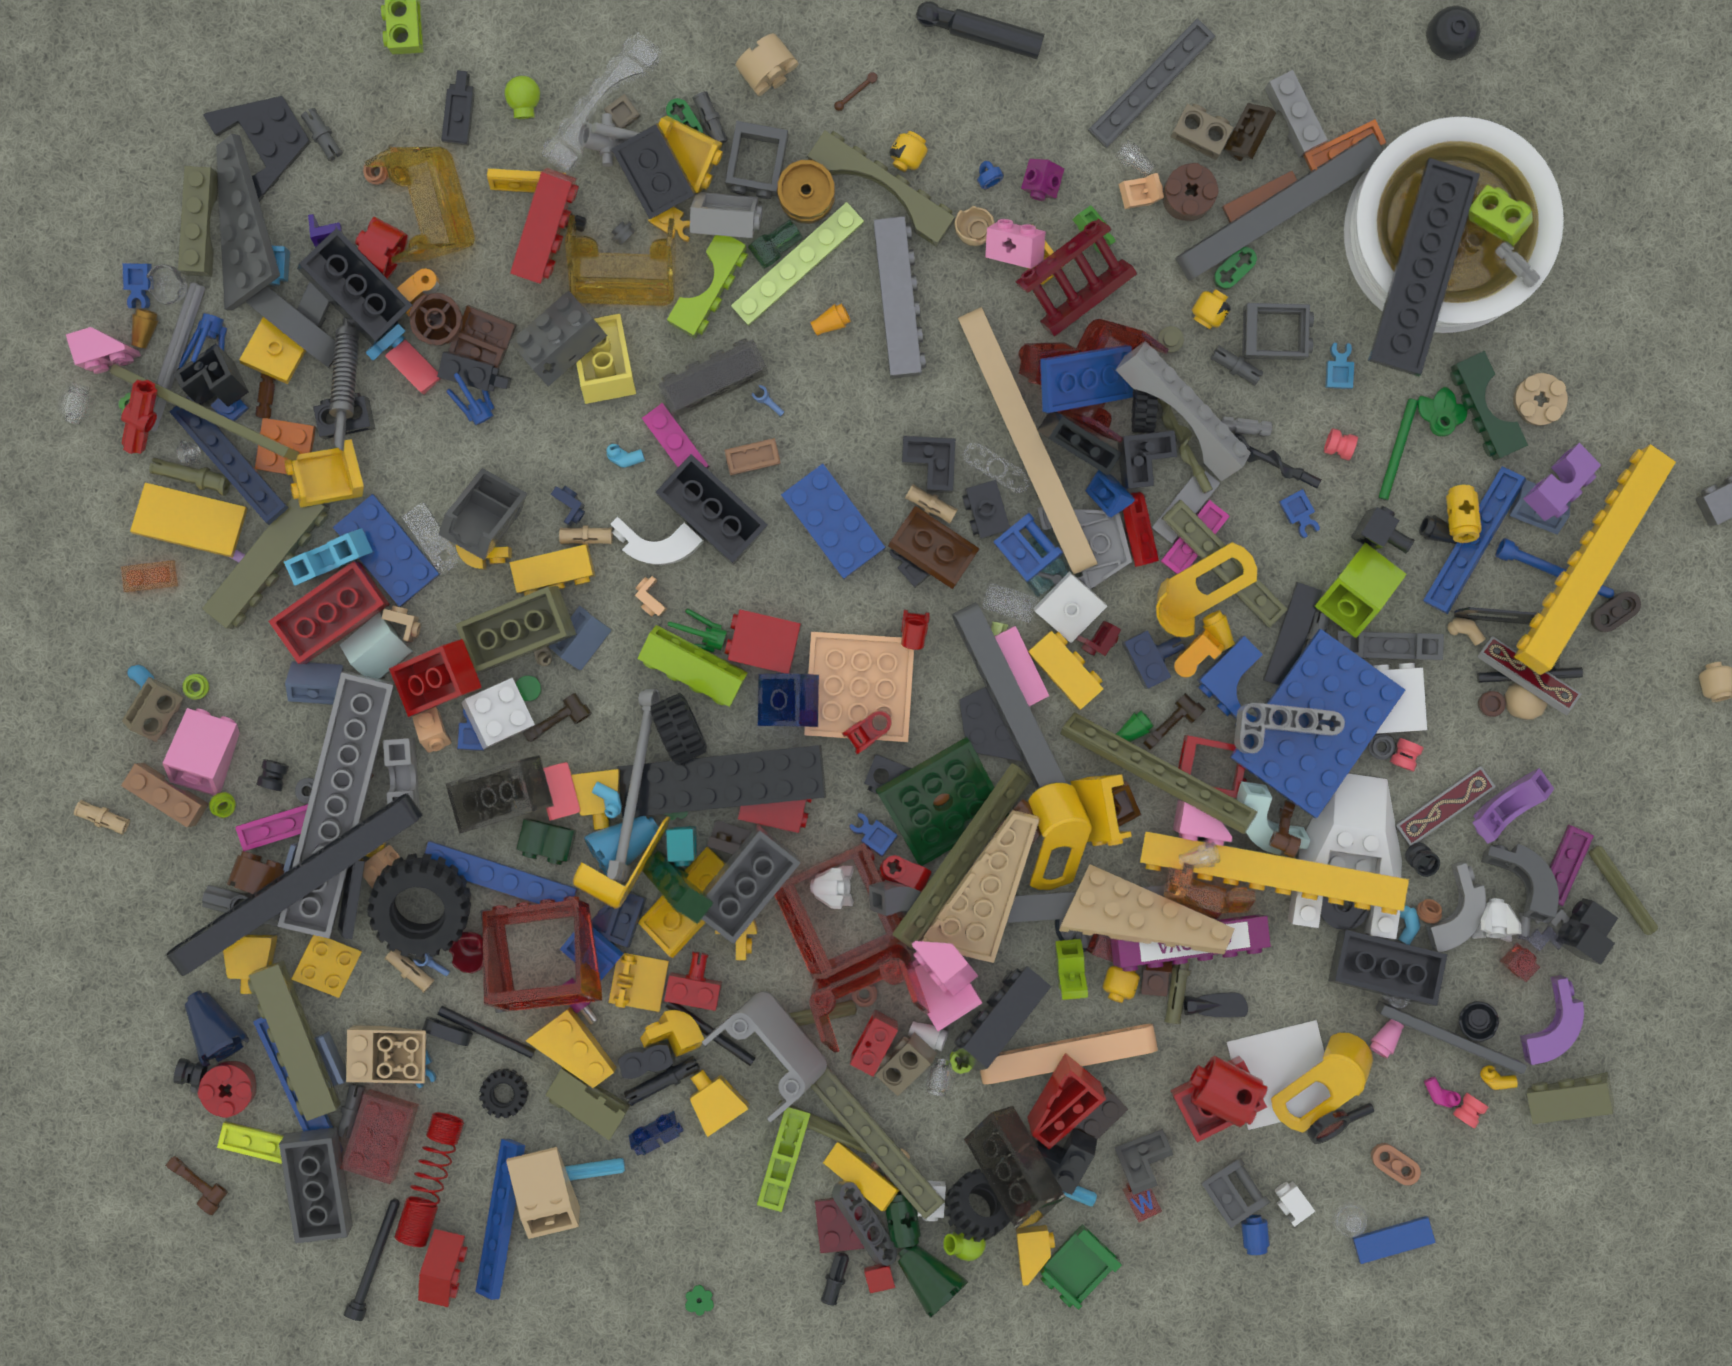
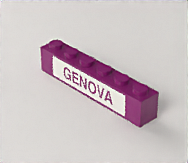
M1255 914L1217 920L1235 928L1222 957L1238 956L1239 951H1247V954L1262 953V948L1271 947L1267 916ZM1111 939L1113 965L1122 968L1123 971L1138 970V965L1147 964L1148 968L1162 967L1163 962L1172 961L1173 964L1188 963V958L1197 957V961L1212 960L1213 955H1217V953L1192 950L1191 947L1176 945L1175 947H1168L1164 943L1157 942L1147 944Z

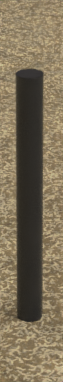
M1582 667L1559 668L1557 671L1549 672L1558 679L1583 677ZM1500 672L1477 673L1478 683L1513 681Z
M668 1002L665 1006L669 1010H678L690 1015L698 1024L700 1031L706 1036L714 1030L713 1027L680 1004ZM721 1033L713 1039V1041L749 1066L756 1059V1057Z
M441 1006L437 1014L532 1059L536 1050L447 1007Z

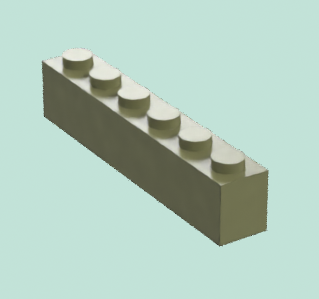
M292 497L286 504L289 508L268 526L202 609L227 629L241 626L247 618L245 613L248 609L256 607L263 598L261 593L267 586L269 588L272 587L279 579L278 572L285 566L284 561L296 557L295 551L300 546L304 547L311 540L312 535L310 533L316 526L320 527L329 516L327 512L330 509L328 506L318 504L300 508L298 499H293Z
M284 960L253 971L249 975L248 985L253 995L256 994L260 1003L258 1004L260 1016L263 1019L266 1018L268 1023L267 1033L272 1043H276L278 1048L277 1058L281 1067L286 1068L288 1087L291 1091H295L298 1099L296 1101L298 1112L301 1116H305L306 1121L337 1110L341 1103Z

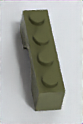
M184 166L178 271L189 276L212 277L214 250L210 237V218L212 207L215 201H217L218 175L211 167Z

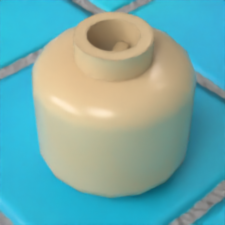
M1721 662L1706 665V670L1702 671L1699 675L1704 697L1711 699L1712 702H1720L1732 698V668L1730 666H1722Z

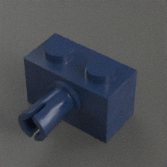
M1147 630L1122 642L1145 689H1149L1171 678L1164 662L1166 658L1185 650L1183 643L1172 647L1182 641L1180 637L1175 636L1157 645Z

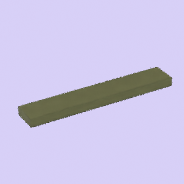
M1178 500L1161 518L1201 560L1226 546L1182 500ZM1230 558L1211 569L1225 584L1243 575L1242 564L1235 558ZM1258 578L1253 584L1235 593L1268 628L1288 610Z

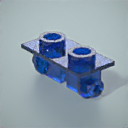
M675 1112L663 1114L654 1122L638 1127L633 1133L629 1134L631 1150H634L637 1156L641 1154L644 1156L660 1147L656 1140L659 1137L664 1144L680 1137V1133L684 1129L680 1122L677 1123Z

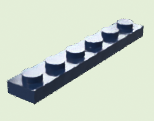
M178 406L169 411L268 525L289 508L216 424Z

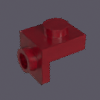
M1103 620L1091 641L1080 635L1076 640L1083 644L1081 649L1090 655L1095 656L1096 653L1106 656L1110 648L1117 643L1121 629Z

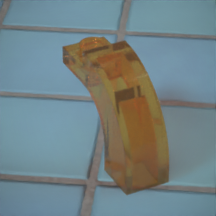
M1184 862L1180 869L1169 867L1164 890L1165 898L1210 918L1218 919L1222 913L1226 888L1206 884L1192 877L1193 864Z

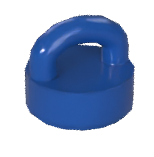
M984 161L979 167L980 176L977 181L982 189H988L998 184L1003 179L1004 174L1000 167H994L990 161Z

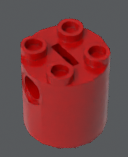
M1215 1055L1210 1058L1205 1067L1197 1065L1189 1080V1084L1194 1086L1191 1096L1193 1104L1238 1127L1243 1126L1245 1123L1252 1124L1257 1114L1254 1108L1258 1100H1263L1268 1090V1087L1263 1084L1262 1079ZM1238 1092L1241 1096L1240 1102H1238L1237 1100Z

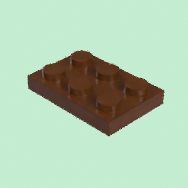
M914 506L888 544V547L951 589L955 587L980 549L917 506Z

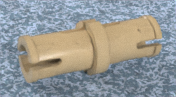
M912 484L905 499L924 508V512L928 514L931 512L949 524L958 510L938 499V495H931Z
M583 525V528L560 527L559 541L560 544L577 543L586 544L587 546L589 544H612L613 529L612 527L589 528V525Z
M83 800L77 803L74 810L75 816L93 822L96 827L101 828L103 826L121 835L127 831L130 819L109 812V809L106 807L99 808Z
M400 950L390 951L385 957L386 961L402 973L401 976L404 979L408 978L423 993L435 981L420 969L414 961L412 962L408 957L401 956Z

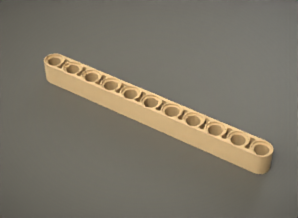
M982 307L958 317L1073 574L1075 575L1097 565L1095 556Z

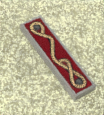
M1492 636L1478 655V658L1567 716L1582 694L1549 672L1539 675L1514 657L1517 651Z
M1478 766L1397 822L1395 826L1407 844L1411 846L1493 790L1496 786L1482 766Z

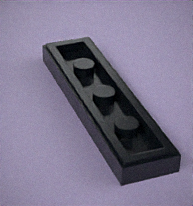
M1296 582L1263 681L1279 686L1300 657L1316 611L1314 606L1319 601L1322 590Z

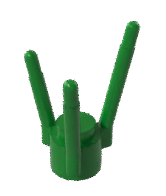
M686 609L685 612L710 628L706 627L704 632L671 621L667 623L669 627L703 637L702 642L706 644L694 645L706 651L714 653L715 649L720 651L722 649L727 631L721 629L722 625L713 623L690 609Z

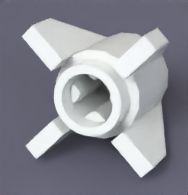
M853 866L830 868L822 873H817L810 883L811 893L814 894L816 899L831 909L853 906L854 901L850 894V879L854 871Z
M1489 899L1488 903H1486L1481 923L1473 933L1472 938H1501L1506 942H1512V935L1521 934V922L1511 906L1504 903L1503 899Z

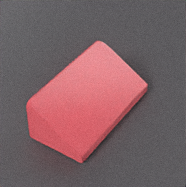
M406 339L385 355L422 394H426L441 379L437 377L438 372Z
M567 762L536 770L549 821L580 812V806Z

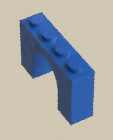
M1241 636L1232 647L1222 654L1197 679L1201 684L1198 687L1199 690L1208 698L1213 696L1219 702L1217 708L1225 716L1228 717L1231 714L1236 719L1238 709L1241 707L1237 698L1238 682L1241 676L1263 654L1245 636ZM1246 712V718L1250 722H1254L1257 717Z

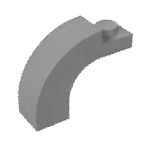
M1461 861L1451 864L1459 893L1456 909L1446 919L1435 924L1425 925L1432 950L1436 952L1455 948L1468 940L1480 925L1485 910L1486 894L1484 885L1472 884V881H1475L1474 872L1471 866H1467V863Z

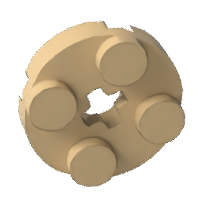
M1538 373L1525 378L1517 386L1513 398L1516 411H1518L1526 423L1534 426H1544L1558 420L1564 413L1568 402L1565 384L1553 375ZM1540 392L1547 398V403H1543L1542 407L1538 406V401L1534 400V397L1539 396Z

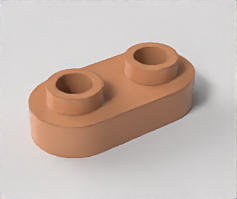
M1380 1143L1373 1148L1371 1160L1381 1171L1403 1185H1413L1419 1180L1421 1170L1414 1160L1387 1143ZM1382 1152L1388 1153L1386 1160H1380ZM1408 1166L1410 1168L1409 1173L1403 1175L1401 1173L1402 1168Z

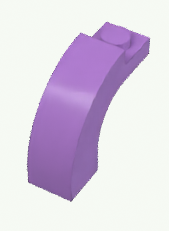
M1540 768L1523 776L1486 802L1473 815L1475 820L1472 823L1477 833L1484 838L1487 844L1498 838L1505 827L1516 817L1547 800L1554 787Z
M1564 976L1551 977L1556 1012L1550 1025L1540 1032L1520 1036L1524 1059L1531 1065L1548 1062L1561 1056L1573 1045L1581 1031L1584 1019L1583 1001L1576 998L1572 999L1571 996H1574L1573 984Z

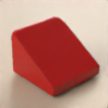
M877 1264L864 1267L870 1294L895 1288L890 1265Z

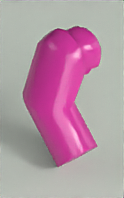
M1431 1077L1424 1081L1435 1104L1448 1108L1460 1104L1461 1097L1459 1093L1441 1089L1436 1077Z

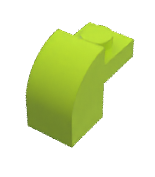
M1081 939L1055 941L1057 977L1062 1000L1088 998Z

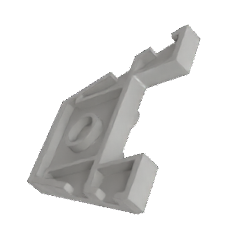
M1037 508L1043 531L1053 529L1044 508ZM1073 509L1098 563L1082 571L1083 576L1078 577L1090 590L1132 563L1120 512L1113 517H1108L1103 510Z

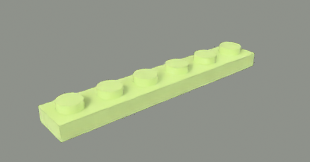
M846 202L735 301L731 307L748 326L751 325L864 223L863 219Z

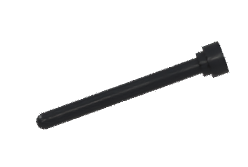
M392 1199L389 1202L356 1296L346 1305L343 1315L349 1319L363 1321L367 1309L365 1308L366 1303L364 1301L400 1205L398 1199Z

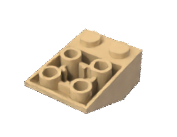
M353 1025L347 1029L346 1082L425 1083V1030Z
M557 1147L506 1160L520 1219L528 1239L579 1227L580 1205Z

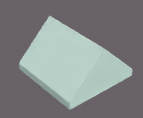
M380 612L340 644L349 663L360 674L381 679L389 672V668L396 666L413 652L387 620L381 619L382 614Z

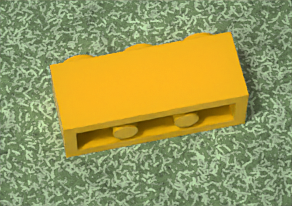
M586 544L509 562L516 593H524V596L548 586H558L559 589L565 588L564 583L572 581L575 582V585L589 583V577L595 576L589 546Z
M1049 631L1028 652L1032 659L1076 708L1081 710L1103 690V687L1100 685L1103 681L1093 670L1089 673L1083 666L1085 660L1076 651L1071 653L1065 646L1068 642L1059 632L1054 634L1052 631Z

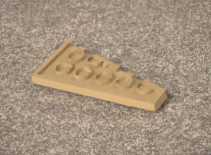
M1012 810L919 941L950 943L954 945L962 956L994 963L1037 829L1038 816Z
M1089 864L1059 931L1068 932L1073 930L1083 932V935L1092 936L1094 933L1108 935L1111 939L1147 944L1157 942L1164 943L1168 947L1178 945L1191 947L1192 950L1224 954L1235 928Z

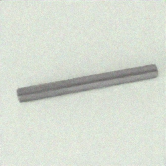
M191 282L156 381L157 384L171 390L175 378L174 372L178 370L205 287L197 283ZM156 396L153 409L157 413V420L150 430L153 432L157 431L167 402Z

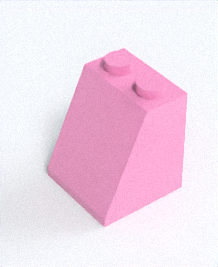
M187 708L163 761L169 781L213 796L221 793L240 734L235 721L224 716L220 718L211 716L209 712L203 709L192 710Z
M914 959L905 966L907 970L903 972V975L937 1031H940L982 1004L980 995L972 983H969L953 996L949 990L945 993L929 975L931 972L928 973L917 959Z

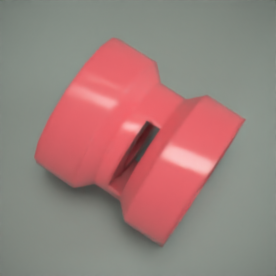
M1332 428L1324 447V453L1332 455L1337 452L1341 459L1349 461L1356 448L1358 436L1352 434L1342 436L1340 430Z
M1399 738L1397 752L1392 755L1389 762L1414 772L1417 766V756L1422 754L1424 747ZM1400 753H1402V754H1404V755H1407V756H1409V757H1412V759H1410V758H1408V757H1406V756L1400 755Z
M1466 1093L1462 1099L1464 1104L1456 1108L1453 1115L1475 1129L1479 1123V1114H1485L1489 1107Z

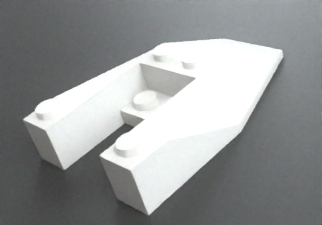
M1347 774L1318 818L1312 817L1306 829L1310 839L1308 849L1299 848L1297 859L1401 878L1402 858L1388 780ZM1292 891L1288 922L1294 925L1319 928L1323 896L1318 895L1317 900L1301 898L1302 892ZM1371 905L1369 915L1366 918L1364 933L1370 936L1396 939L1400 910L1397 911V915L1382 913V907Z

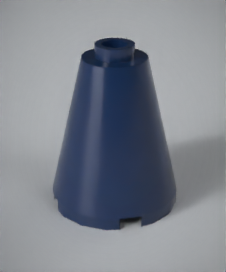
M199 990L187 997L188 1001L185 1003V1009L198 1058L202 1066H209V1060L214 1058L217 1062H220L232 1056L243 1048V1041L249 1042L247 1034L208 992L202 993Z

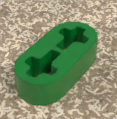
M675 98L667 104V116L685 125L689 124L691 128L698 129L699 132L703 133L702 126L685 100ZM676 105L679 108L684 107L682 113L685 119L682 121L677 114L672 116L674 112L673 107Z
M1243 247L1232 254L1214 273L1213 280L1215 285L1222 290L1232 288L1256 264L1257 256L1255 251L1249 247ZM1239 254L1243 256L1248 254L1250 256L1248 259L1250 265L1244 263L1238 268L1235 264L1241 259ZM1232 269L1234 273L1229 278L1231 283L1228 281L1222 283L1220 281L1222 277L1220 272L1222 271L1225 274Z

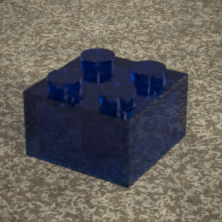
M758 675V726L818 727L819 675Z

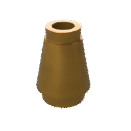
M139 308L136 309V313L132 314L131 345L147 349L159 322L156 320L157 313Z

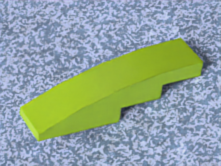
M791 1107L784 1110L757 1202L758 1206L782 1212L811 1113Z

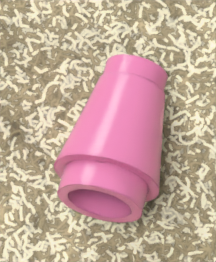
M1390 1019L1370 1040L1372 1044L1369 1048L1387 1059L1390 1054H1394L1404 1025Z

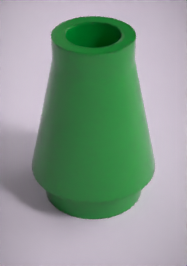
M1141 710L1137 714L1134 712L1116 735L1132 742L1150 733V729L1154 725Z

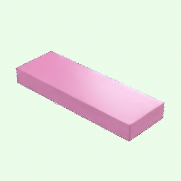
M1016 626L995 635L1028 705L1031 706L1047 698L1049 694Z

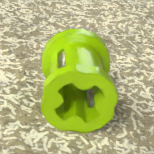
M952 1050L950 1054L952 1069L959 1074L969 1072L972 1067L963 1062L957 1065L956 1057L959 1056Z

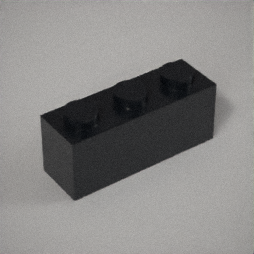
M1057 411L1048 413L1037 429L1045 437L1106 475H1109L1122 455L1113 446Z

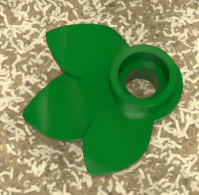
M1448 387L1441 388L1434 399L1425 396L1418 397L1419 414L1424 420L1430 422V430L1436 436L1445 437L1450 435L1455 430V427L1462 424L1467 418L1468 411L1463 404H1456L1455 394ZM1440 420H1443L1447 426L1442 425Z

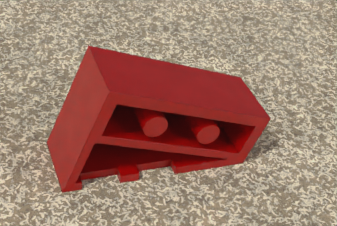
M1066 1053L1027 1116L1032 1136L1048 1149H1051L1106 1100L1101 1082Z

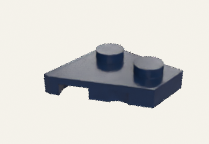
M630 892L619 908L614 909L609 905H604L589 924L607 940L624 947H630L647 898Z

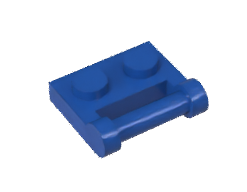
M1030 513L993 541L1027 583L1063 554V551L1059 547H1055L1035 524V518ZM1026 528L1047 555L1041 558L1020 531Z

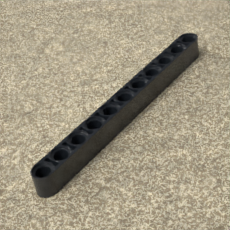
M408 793L399 796L174 946L166 953V957L181 976L189 974L417 822L423 816L422 812Z

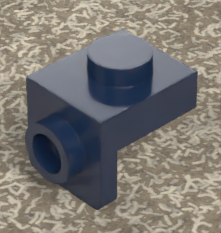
M556 486L550 495L572 509L564 523L569 526L573 522L578 524L585 514V511L582 510L585 505L575 499L578 494L567 486H564L563 489Z

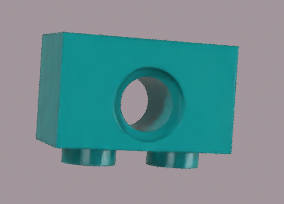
M696 826L670 827L666 830L668 862L674 861V866L690 865L698 857Z

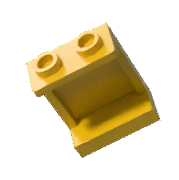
M669 116L662 117L659 121V126L695 192L699 193L703 189L707 190L713 178V175L710 174L713 165L717 166L722 158L723 151L720 149L723 143Z
M352 439L345 440L344 451L334 448L298 454L296 461L284 460L287 475H292L294 482L290 484L293 499H298L300 508L363 496L364 485Z
M1122 774L1089 776L1070 781L1071 785L1077 790L1092 825L1087 842H1092V846L1104 844L1112 846L1122 844L1124 838L1132 837L1131 831H1119L1111 788L1124 785Z

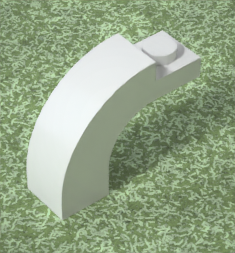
M619 517L610 524L615 528L612 533L622 543L626 540L629 542L622 549L625 553L636 560L652 565H669L682 561L693 554L705 542L685 523L670 537L657 542L640 538Z

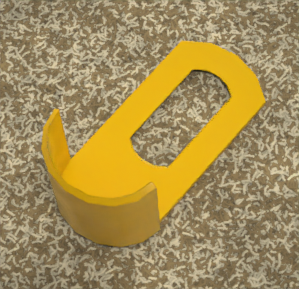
M1231 542L1170 579H1165L1161 583L1157 595L1156 615L1160 625L1168 633L1176 637L1194 635L1195 616L1257 581V566L1253 556L1244 547ZM1235 558L1242 564L1243 575L1214 592L1206 595L1197 588L1196 578L1228 559Z
M1067 783L1047 784L1037 789L1028 800L1033 814L1039 818L1038 827L1044 837L1029 883L1031 887L1038 890H1052L1074 881L1092 829L1077 790ZM1058 847L1071 848L1063 875L1052 880L1043 878L1052 850Z
M666 817L661 823L626 886L617 883L582 862L574 875L573 885L612 908H619L629 895L644 869L645 863L651 857L666 831L671 817Z
M1350 1033L1332 1035L1322 1057L1323 1061L1271 1097L1273 1111L1278 1119L1290 1129L1303 1133L1322 1116L1336 1110L1354 1096H1359L1365 1088L1373 1064L1372 1051L1365 1041ZM1314 1082H1320L1328 1088L1330 1097L1301 1118L1295 1117L1288 1111L1286 1102Z

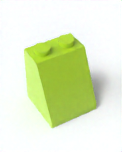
M1364 543L1314 607L1353 637L1357 638L1380 612L1407 574L1367 543Z

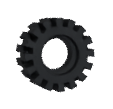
M1134 389L1131 417L1132 432H1155L1158 397Z
M499 1069L491 1073L483 1081L479 1091L481 1092L479 1100L483 1102L481 1106L483 1109L486 1108L488 1110L487 1113L489 1115L494 1114L496 1118L501 1116L509 1118V1116L517 1114L525 1105L529 1090H527L528 1085L527 1082L523 1081L524 1077L522 1075L516 1074L517 1071ZM508 1084L511 1086L514 1096L510 1102L501 1103L495 1098L494 1090L497 1085Z

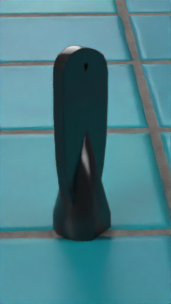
M1235 992L1213 993L1197 998L1185 996L1184 1013L1185 1015L1198 1013L1211 1017H1245L1248 1014V1004L1243 995Z

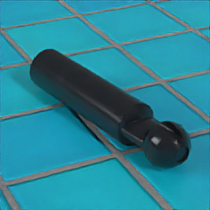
M933 1L921 3L916 13L918 22L924 27L937 26L949 30L951 35L1034 59H1038L1045 35L1044 33L958 8L955 11L944 9Z

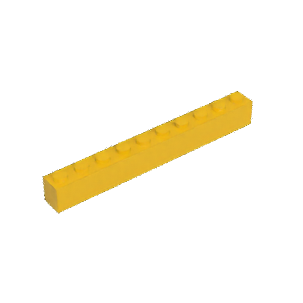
M1651 444L1642 450L1637 449L1629 459V462L1632 464L1617 479L1618 487L1616 490L1613 489L1606 497L1604 502L1607 505L1604 510L1601 509L1593 518V528L1591 531L1588 530L1581 538L1580 543L1582 546L1579 551L1576 550L1567 561V564H1569L1566 572L1563 571L1554 583L1557 585L1553 593L1550 592L1543 600L1542 605L1544 608L1542 612L1537 613L1531 620L1529 626L1532 628L1528 635H1523L1516 645L1519 649L1514 657L1539 675L1551 670L1676 463V461Z
M1146 831L1140 860L1141 863H1146L1145 869L1161 871V866L1172 868V874L1186 876L1187 871L1198 873L1197 878L1212 881L1213 876L1223 878V883L1237 886L1239 881L1249 882V888L1265 890V886L1276 887L1275 893L1291 895V891L1302 892L1301 898L1317 900L1318 895L1328 897V903L1344 905V900L1355 902V908L1370 910L1371 905L1382 907V913L1397 915L1398 910L1404 911L1409 879Z

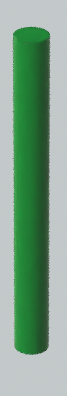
M1408 398L1378 496L1380 499L1387 501L1389 499L1418 400Z

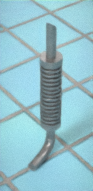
M345 317L343 318V326L338 327L335 334L329 409L330 415L336 418L334 444L342 451H344L346 419L351 418L354 413L360 334Z

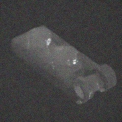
M425 502L420 503L401 516L443 577L450 573L449 570L457 565L459 567L465 563L458 555L452 542L438 535L441 526ZM447 551L450 557L442 561L439 555Z

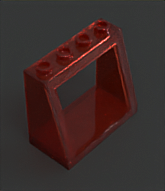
M865 843L853 846L790 875L775 894V898L812 979H824L901 942L892 934L903 919L901 917L898 918L896 913L888 916L877 913L886 934L828 960L795 888V884L853 859L869 894L868 885L883 882L885 879L881 871L876 869L873 863L875 860L874 854L870 847H866Z
M577 896L564 897V901L560 902L545 899L540 900V904L537 905L522 902L517 903L514 908L499 905L493 906L490 911H482L484 1005L509 1012L602 1001V987L588 903L581 901ZM574 917L576 984L515 991L505 925Z

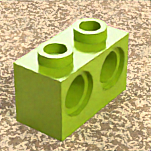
M385 0V5H381L382 20L386 21V31H383L384 46L388 47L392 55L423 53L420 0ZM406 7V13L403 16H395L398 8ZM408 33V38L405 42H397L399 34Z
M1488 184L1472 203L1468 214L1471 222L1504 242H1508L1511 246L1517 243L1533 222L1532 210L1528 204L1521 200L1516 202L1503 189L1499 187L1494 189ZM1489 204L1497 205L1495 209H1485V207ZM1511 217L1519 218L1515 223L1507 222Z

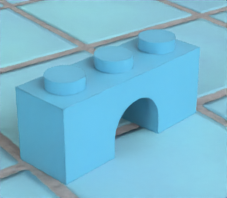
M361 528L284 561V564L294 586L366 556L373 551Z

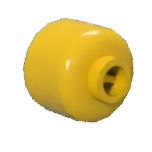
M1110 966L1108 968L1102 987L1105 992L1109 993L1108 999L1123 1003L1124 999L1134 998L1140 981L1139 975L1135 973L1136 970L1123 971L1122 968L1117 966Z

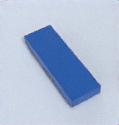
M1427 1216L1352 1237L1360 1264L1436 1243Z

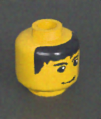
M912 131L899 134L889 151L890 157L894 160L892 165L903 172H906L907 169L917 170L928 151L925 145L926 140Z
M1216 289L1213 293L1203 291L1192 308V313L1195 315L1193 319L1210 330L1212 327H1220L1231 310V306L1226 302L1228 297Z

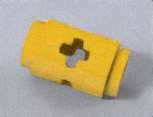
M1471 485L1454 486L1448 490V495L1446 496L1450 535L1458 543L1473 542L1479 538V533L1482 531L1478 493Z

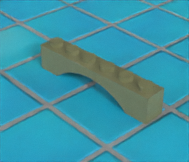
M824 130L808 154V160L822 164L831 175L859 176L883 186L903 205L912 221L915 233L937 247L954 223L953 211L944 204L940 203L938 206L930 201L931 196L921 189L915 191L909 187L910 183L904 177L898 174L895 177L887 172L888 168L880 161L875 160V162H872L866 158L867 154L859 147L853 146L851 148L845 144V139L838 133L832 131L830 134Z

